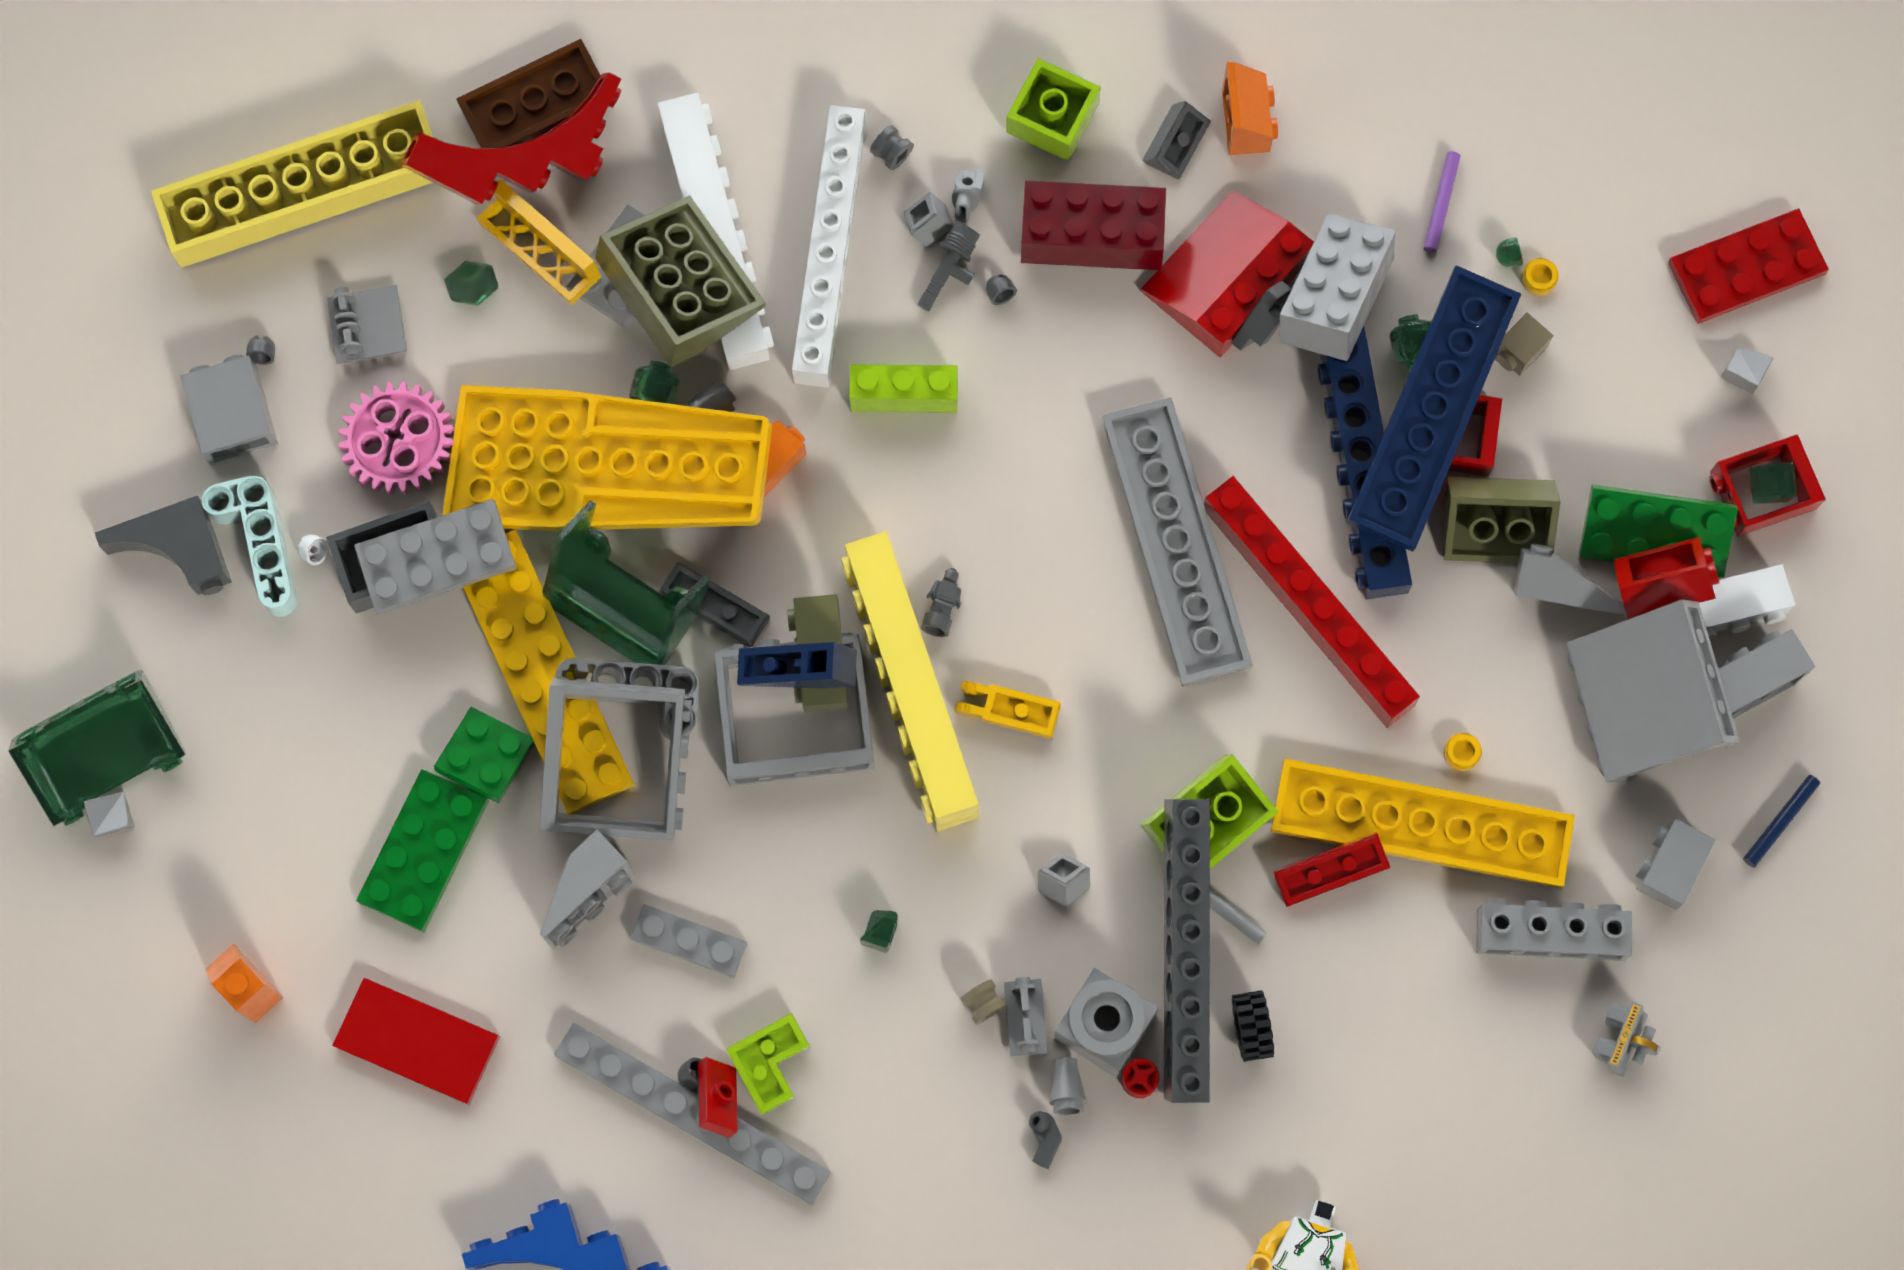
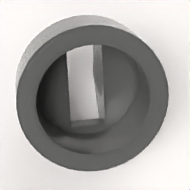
M994 275L986 284V292L993 305H1002L1010 301L1017 293L1012 280L1006 275Z
M256 335L248 342L246 356L250 355L255 364H271L275 358V344L268 336L264 335L263 339H260Z
M693 1057L681 1065L677 1072V1077L682 1087L692 1091L699 1089L698 1062L702 1059Z

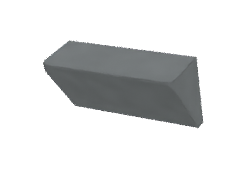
M1186 101L1173 104L1142 161L1163 173L1180 179L1211 120Z

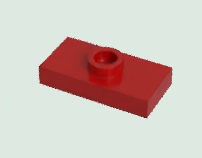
M705 1057L698 1062L699 1127L731 1138L738 1132L736 1067Z

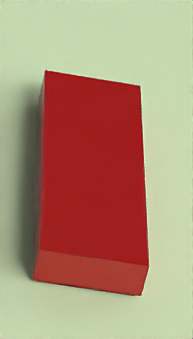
M1375 832L1274 870L1273 873L1286 907L1391 867L1378 833Z

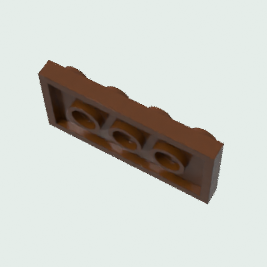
M579 39L456 98L480 147L503 148L524 143L547 133L567 119L588 97L601 75L582 39Z

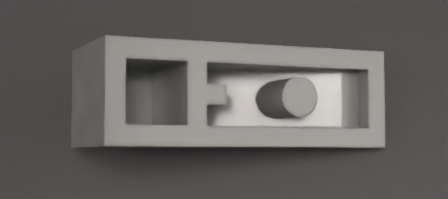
M1531 544V549L1521 548L1513 586L1515 596L1624 615L1625 608L1621 601L1558 554L1552 553L1553 548L1538 544Z

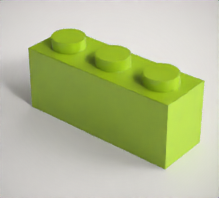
M850 364L849 400L851 412L957 413L958 365Z

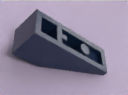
M836 642L739 648L737 685L791 688L855 687L857 650Z

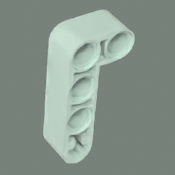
M247 476L208 487L202 495V505L216 523L229 525L243 521L260 602L274 616L285 617L291 614L297 606V593L274 491L259 476ZM264 490V495L259 501L249 502L253 492ZM229 499L225 509L221 511L214 510V506L219 500ZM264 523L271 524V529L267 534L263 536L256 535L260 525ZM278 557V563L274 568L263 569L264 562L268 558ZM272 583H276L277 587L283 593L279 595L280 601L278 602L273 601L274 599H276L277 595L275 587L272 585Z

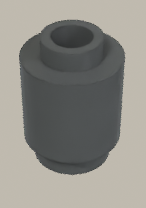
M712 382L687 402L690 407L733 412L736 409L732 403L737 399L724 383L718 387Z

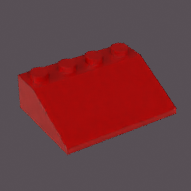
M1232 190L1162 265L1161 271L1158 270L1144 284L1140 292L1221 358L1232 346V338L1265 291L1278 282L1283 281L1288 285L1301 271L1314 241L1290 221Z

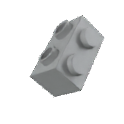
M1674 819L1667 827L1661 825L1652 841V845L1657 847L1652 858L1645 857L1635 875L1641 879L1636 890L1677 910L1684 904L1716 839L1677 819Z

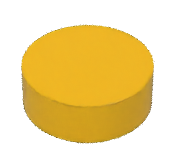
M1533 259L1524 268L1522 284L1531 294L1538 296L1546 295L1557 284L1559 278L1558 269L1548 259Z
M1468 733L1453 735L1444 747L1445 761L1451 768L1458 771L1472 769L1479 762L1482 755L1480 742L1476 737Z

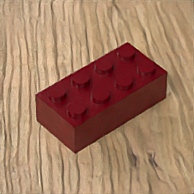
M1025 180L1021 263L1161 271L1164 252L1166 188Z

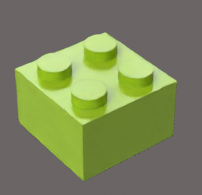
M1037 58L1006 116V133L1069 162L1099 105L1101 87Z

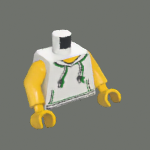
M1315 1200L1309 1220L1294 1216L1291 1221H1281L1261 1238L1255 1254L1245 1270H1251L1252 1268L1258 1270H1359L1353 1245L1346 1240V1233L1330 1228L1336 1206Z

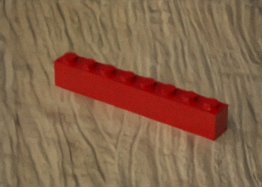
M1232 476L1207 495L1204 506L1210 519L1385 727L1388 728L1415 707L1420 698L1419 694L1238 480Z

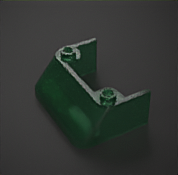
M590 500L557 534L542 590L543 597L550 601L553 610L633 663L665 665L699 614L710 578L704 574L691 590L674 587L666 597L609 560L611 547L608 538L602 532L590 527L596 508V503Z

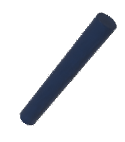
M1812 775L1806 777L1744 856L1743 860L1745 863L1753 868L1757 866L1821 784L1816 777Z

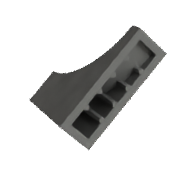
M198 495L95 532L99 547L107 555L123 551H145L172 561L181 568L189 586L197 595L218 593L223 590L224 585L232 583L210 516L203 508L202 500Z

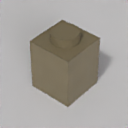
M1526 312L1504 335L1496 354V359L1503 368L1508 371H1514L1520 376L1545 351L1554 335Z

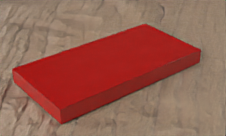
M363 978L332 1046L469 1105L500 1036Z

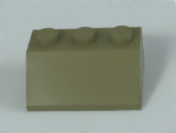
M1447 476L1443 516L1444 560L1518 563L1521 548L1531 549V544L1553 548L1552 553H1554L1561 502L1556 481Z

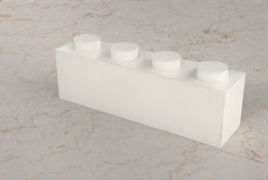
M1783 564L1719 580L1720 584L1713 585L1716 599L1699 603L1709 639L1716 637L1718 631L1730 629L1731 633L1745 631L1752 627L1751 623L1762 620L1765 621L1766 625L1783 621L1787 618L1786 614L1796 605Z

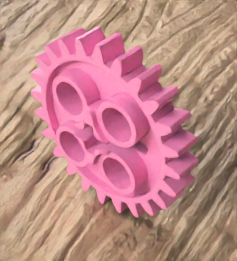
M405 381L401 382L399 390H394L391 382H387L386 392L382 393L375 385L373 386L374 396L371 398L361 393L360 397L363 404L361 406L353 403L349 405L354 412V416L343 415L342 417L349 428L338 430L340 436L346 439V441L339 443L338 447L341 452L347 453L342 457L345 465H352L349 469L350 474L353 477L361 474L359 482L363 487L372 481V489L375 493H378L385 486L389 496L394 494L396 487H399L403 495L407 496L408 486L413 485L420 492L422 491L420 481L423 479L430 484H434L431 473L433 471L440 474L445 473L440 462H450L451 456L445 449H452L454 444L452 439L447 438L454 435L453 425H446L452 420L449 412L441 413L445 408L441 400L434 402L435 396L432 391H428L422 396V389L418 384L410 392ZM387 411L396 412L395 417L390 422H380V417L383 413ZM407 411H411V413L406 417L404 421L405 413ZM417 424H429L428 429L423 434L417 435L412 433L413 428ZM402 434L404 437L402 440L396 439L394 444L391 442L392 437L398 438ZM372 443L382 444L381 449L376 454H366V449ZM403 456H415L414 461L409 466L402 467L398 465L399 460ZM390 457L389 465L384 467L383 464L387 462V460Z

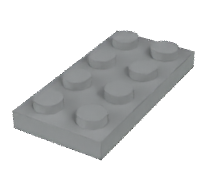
M494 499L354 545L377 615L517 569Z

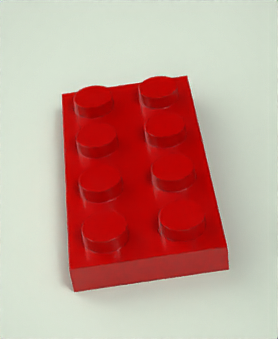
M1799 208L1673 256L1668 261L1697 324L1824 276L1829 271Z

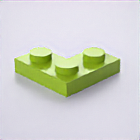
M792 1013L726 1048L762 1116L795 1098L778 1064L810 1047Z

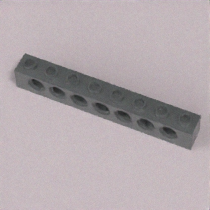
M1164 799V1099L1172 1103H1210V799Z

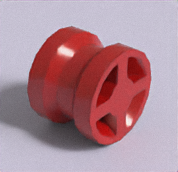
M1137 1058L1130 1061L1125 1066L1121 1076V1084L1124 1091L1129 1096L1139 1099L1149 1097L1155 1092L1160 1080L1157 1066L1145 1058Z

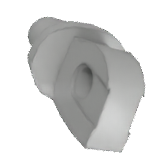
M984 169L962 170L956 175L952 204L955 207V217L961 222L969 220L970 213L975 211L980 202L984 187Z

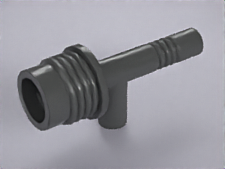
M955 222L951 231H948L945 240L939 243V246L947 251L927 286L926 292L923 293L917 304L928 312L950 275L966 285L970 284L975 275L974 272L957 262L959 259L970 262V254L976 248L975 244L980 234L960 222Z

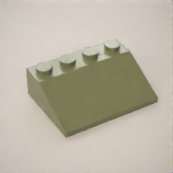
M690 195L606 232L599 237L595 256L596 261L669 367L700 354L766 306L764 299Z

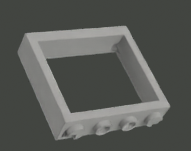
M852 632L842 633V644L857 650L855 696L862 749L739 763L729 675V669L738 668L739 648H744V645L732 644V647H724L721 651H714L727 778L730 787L875 769L859 634L852 635ZM797 637L794 638V642L780 643L777 639L763 640L755 647L797 644Z
M552 679L549 686L540 831L591 835L598 830L603 836L673 841L675 830H682L683 808H677V794H685L686 772H679L680 758H687L689 736H682L683 721L690 722L692 700H685V689ZM566 694L673 702L664 821L558 813Z

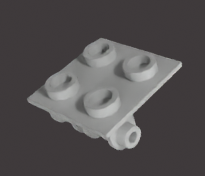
M397 285L350 293L348 287H338L334 290L335 294L332 297H327L337 364L407 352Z

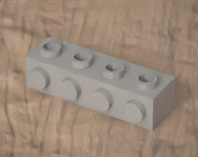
M1488 899L1487 904H1482L1477 909L1476 954L1626 961L1632 956V911H1621V905L1601 904L1599 909H1584V904L1578 902H1565L1559 908L1547 907V902L1540 900L1525 901L1524 906L1510 905V900Z

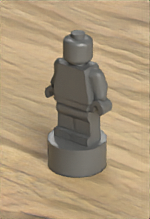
M954 568L947 569L942 581L936 580L926 598L931 597L933 603L930 611L924 615L921 629L935 637L943 638L949 635L952 620L950 619L952 607L956 606L959 609L961 606V589L956 584L959 573Z

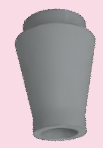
M1071 1057L1056 1059L1049 1104L1053 1106V1111L1057 1115L1080 1114L1084 1111L1083 1105L1087 1103L1078 1070L1077 1059Z

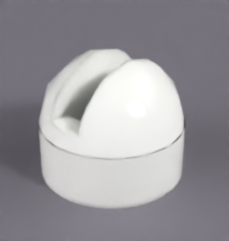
M308 534L302 537L299 546L297 545V552L301 559L314 566L323 563L329 554L328 542L318 535ZM313 545L316 547L314 553L310 552Z

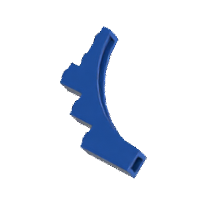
M559 1199L538 1205L539 1212L530 1214L534 1227L533 1230L529 1231L528 1226L512 1229L506 1232L507 1239L495 1243L492 1242L491 1238L483 1239L470 1244L471 1251L462 1254L465 1268L468 1270H477L499 1264L533 1263L563 1270H630L620 1236L617 1234L610 1236L609 1230H605L588 1236V1243L583 1245L571 1205L567 1202L560 1204ZM657 1261L637 1268V1270H670V1267L667 1265L660 1267Z

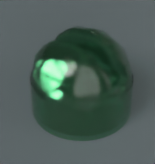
M1517 237L1506 239L1498 245L1496 258L1500 264L1506 267L1523 264Z

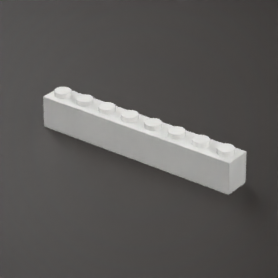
M698 93L658 102L682 197L685 198L689 195L692 197L752 283L757 282L752 262L744 263L742 251H746L748 248L743 230L736 231L733 220L738 219L739 215L734 198L727 199L724 188L730 187L726 167H718L716 156L722 155L717 134L710 136L707 125L713 124L708 103L701 105ZM764 308L721 338L729 371L770 360L768 348L774 347L769 326L762 328L759 318L760 315L765 314Z

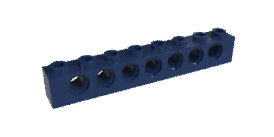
M1364 326L1348 361L1320 354L1322 364H1318L1320 385H1326L1328 397L1324 398L1325 415L1327 419L1332 418L1334 431L1330 432L1331 448L1333 453H1339L1341 464L1336 466L1337 481L1339 487L1345 486L1347 499L1342 501L1343 514L1346 521L1359 493L1357 486L1363 483L1384 434ZM1344 382L1351 383L1356 388V392L1351 394L1344 393L1340 390L1339 384ZM1356 416L1362 421L1363 425L1357 428L1351 427L1346 423L1345 418ZM1357 449L1363 450L1367 453L1369 459L1363 462L1357 461L1352 457L1351 452ZM1352 525L1353 533L1349 534V547L1351 554L1358 557L1359 568H1355V579L1358 590H1364L1365 600L1408 594L1412 586V579L1406 549ZM1372 552H1382L1386 555L1388 563L1378 565L1371 560L1370 554Z

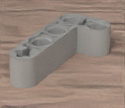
M572 658L561 662L556 670L554 679L568 680V678H565L567 672L574 673L573 676L574 679H577L576 681H588L586 677L588 673H592L590 682H599L598 677L600 675L609 674L615 678L617 684L636 685V678L647 677L653 683V687L672 688L671 682L674 680H683L689 686V692L685 694V700H692L690 722H687V728L682 729V736H689L696 726L699 681L696 673L690 668ZM566 694L568 699L661 705V732L664 737L670 740L671 723L669 718L672 716L673 702Z

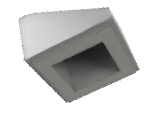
M931 192L904 211L911 235L924 246H930L953 228L946 205Z
M1737 347L1721 378L1753 394L1774 358L1767 354Z
M125 792L84 801L93 837H102L134 827Z
M1063 853L1059 854L1038 871L1039 892L1066 907L1090 888V867Z

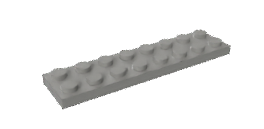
M1172 398L1103 415L1104 428L1181 686L1184 687L1252 668L1251 657Z

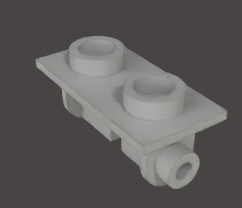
M1030 977L1016 978L1015 981L1004 982L1010 1056L1046 1054L1047 1041L1041 979L1030 980Z

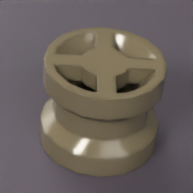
M992 979L976 986L960 998L964 1006L971 1008L973 1012L972 1019L976 1025L993 1017L1007 1006L1005 1000L998 997L995 993L996 986Z

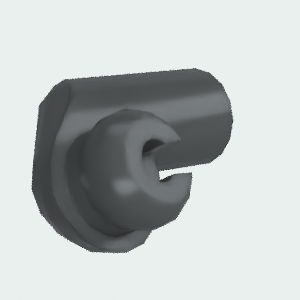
M1037 1111L1029 1119V1126L1039 1142V1147L1032 1162L1049 1169L1062 1141V1135L1054 1118L1049 1113Z

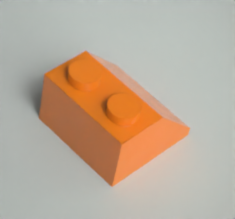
M1227 62L1222 86L1228 155L1270 152L1273 139H1278L1277 118H1271L1270 107H1274L1275 104L1273 86H1267L1266 73L1236 62Z

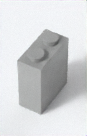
M250 355L230 356L224 360V363L211 367L208 365L192 368L189 373L180 375L201 454L209 464L278 444L258 369Z

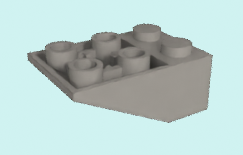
M598 830L593 832L570 853L540 932L542 938L552 949L558 944L561 947L567 945L577 935L578 932L575 929L584 920L587 919L588 922L594 920L605 909L603 903L613 894L616 897L621 895L633 882L630 878L635 873L627 860Z

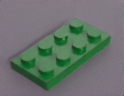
M1592 484L1579 556L1614 562L1613 559L1700 537L1702 548L1711 549L1718 577H1724L1738 507L1735 504Z
M421 769L356 901L424 933L489 800Z

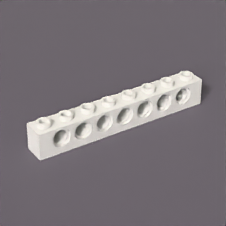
M830 105L792 366L794 384L830 387L866 132L865 109Z

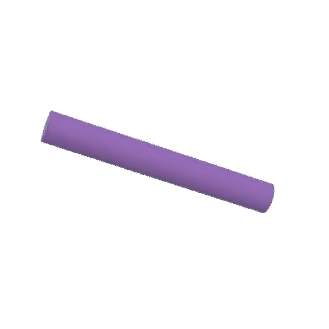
M1453 151L1447 152L1423 248L1430 253H1436L1438 250L1461 157L1459 153Z

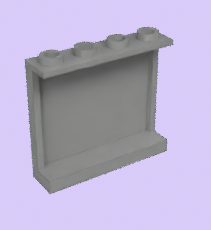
M1679 600L1567 642L1569 649L1568 662L1576 674L1579 685L1578 697L1587 713L1589 720L1587 726L1588 733L1595 742L1599 756L1597 760L1598 768L1605 777L1606 782L1624 783L1628 781L1627 777L1714 747H1729L1740 743L1699 602Z

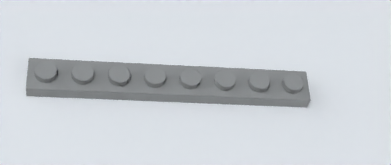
M574 1022L554 1054L559 1059L811 1205L814 1204L831 1174V1171L738 1117V1132L731 1138L700 1128L698 1094L686 1087H682L676 1081Z

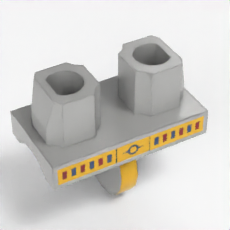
M1632 1002L1630 1007L1611 1004L1605 1023L1607 1026L1621 1030L1618 1039L1613 1041L1599 1036L1592 1051L1595 1058L1609 1065L1613 1073L1623 1077L1635 1049L1632 1061L1642 1065L1646 1054L1656 1056L1661 1048L1652 1042L1656 1031L1654 1028L1645 1026L1640 1037L1648 1014L1643 1011L1644 1007L1642 1005Z

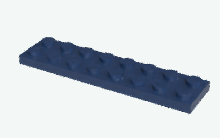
M1456 265L1453 268L1346 523L1413 552L1416 549L1519 302L1521 293Z

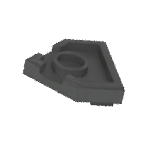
M1283 281L1267 289L1232 338L1231 343L1240 351L1253 342L1257 343L1260 347L1266 344L1280 325V313L1292 289Z

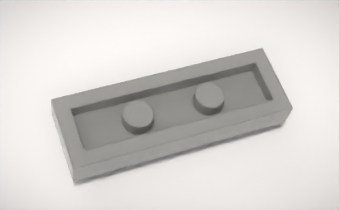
M643 904L630 939L634 942L735 978L748 945L746 941Z

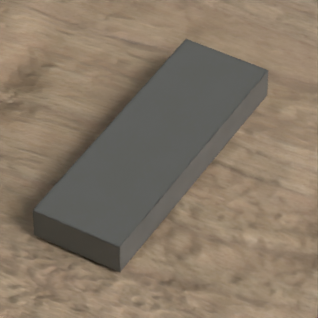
M679 562L676 563L659 590L661 596L748 647L754 645L770 619V615Z

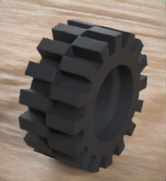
M1260 990L1232 995L1234 1026L1243 1062L1274 1057L1271 1019H1269V1010L1264 992Z

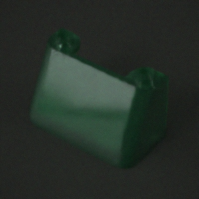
M143 670L135 671L26 729L11 740L8 750L53 827L61 822L67 826L85 815L82 811L85 808L84 801L95 799L151 768L153 770L161 768L163 772L170 771L183 762L181 757L186 755L180 739Z

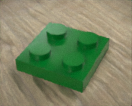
M470 707L436 761L434 770L499 804L535 745L534 739Z

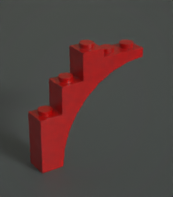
M610 72L601 74L588 97L567 119L547 133L524 143L503 148H471L446 143L424 133H417L400 166L476 205L483 204L484 200H491L498 186V182L494 181L496 176L527 192H536L537 188L543 189L551 174V170L547 169L549 164L579 180H589L590 176L595 177L604 160L600 157L604 148L591 141L593 138L598 139L606 125V120L603 119L608 106L613 108L620 97L621 89L618 86L621 78Z

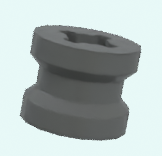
M890 125L876 137L871 145L870 153L875 157H882L885 160V165L890 170H894L910 155L914 143L907 138L902 139L898 135V130Z

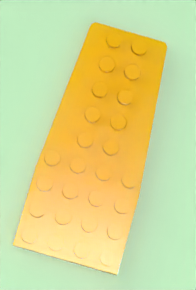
M461 385L453 436L454 444L451 450L442 516L494 499L504 529L572 531L754 526L761 521L772 425L764 416L584 392Z

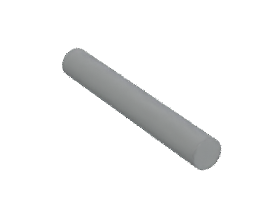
M1210 890V908L1255 943L1259 944L1267 932Z

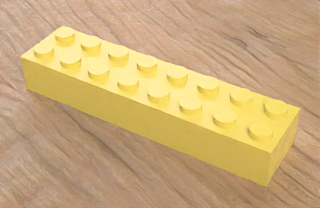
M418 100L151 190L172 256L179 266L183 268L433 183L400 166L415 134L424 133L434 137L421 101Z
M887 531L845 544L846 556L841 558L843 573L848 587H856V590L852 591L854 606L859 621L867 620L868 624L863 625L865 639L870 654L878 653L879 658L874 659L876 672L881 687L889 686L890 692L886 693L888 708L893 722L898 720L901 722L902 726L897 727L898 737L904 755L911 754L913 758L912 761H909V770L915 789L923 788L925 794L920 796L926 822L927 824L934 822L936 830L939 832L978 819L979 804Z

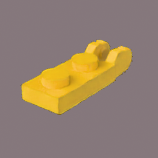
M969 681L962 682L961 691L972 696L987 697L985 708L965 702H957L954 711L958 714L982 719V722L1052 740L1061 702L993 684L986 686Z

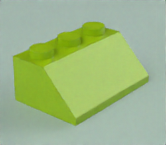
M1233 754L1220 757L1171 798L1210 799V869L1279 812ZM1163 805L1142 822L1140 826L1164 854Z

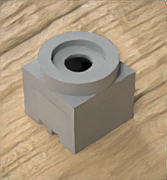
M1094 967L1056 1028L1054 1039L1117 1078L1156 1016L1159 1007L1138 995L1128 985L1114 980Z

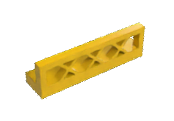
M499 179L494 193L496 201L476 218L478 223L570 305H573L602 277L594 260L503 180ZM505 209L511 215L510 226H494L490 221ZM532 233L534 235L533 246L518 247L516 245V234ZM555 253L557 255V266L541 267L539 265V254ZM563 274H579L583 278L570 292L562 286Z

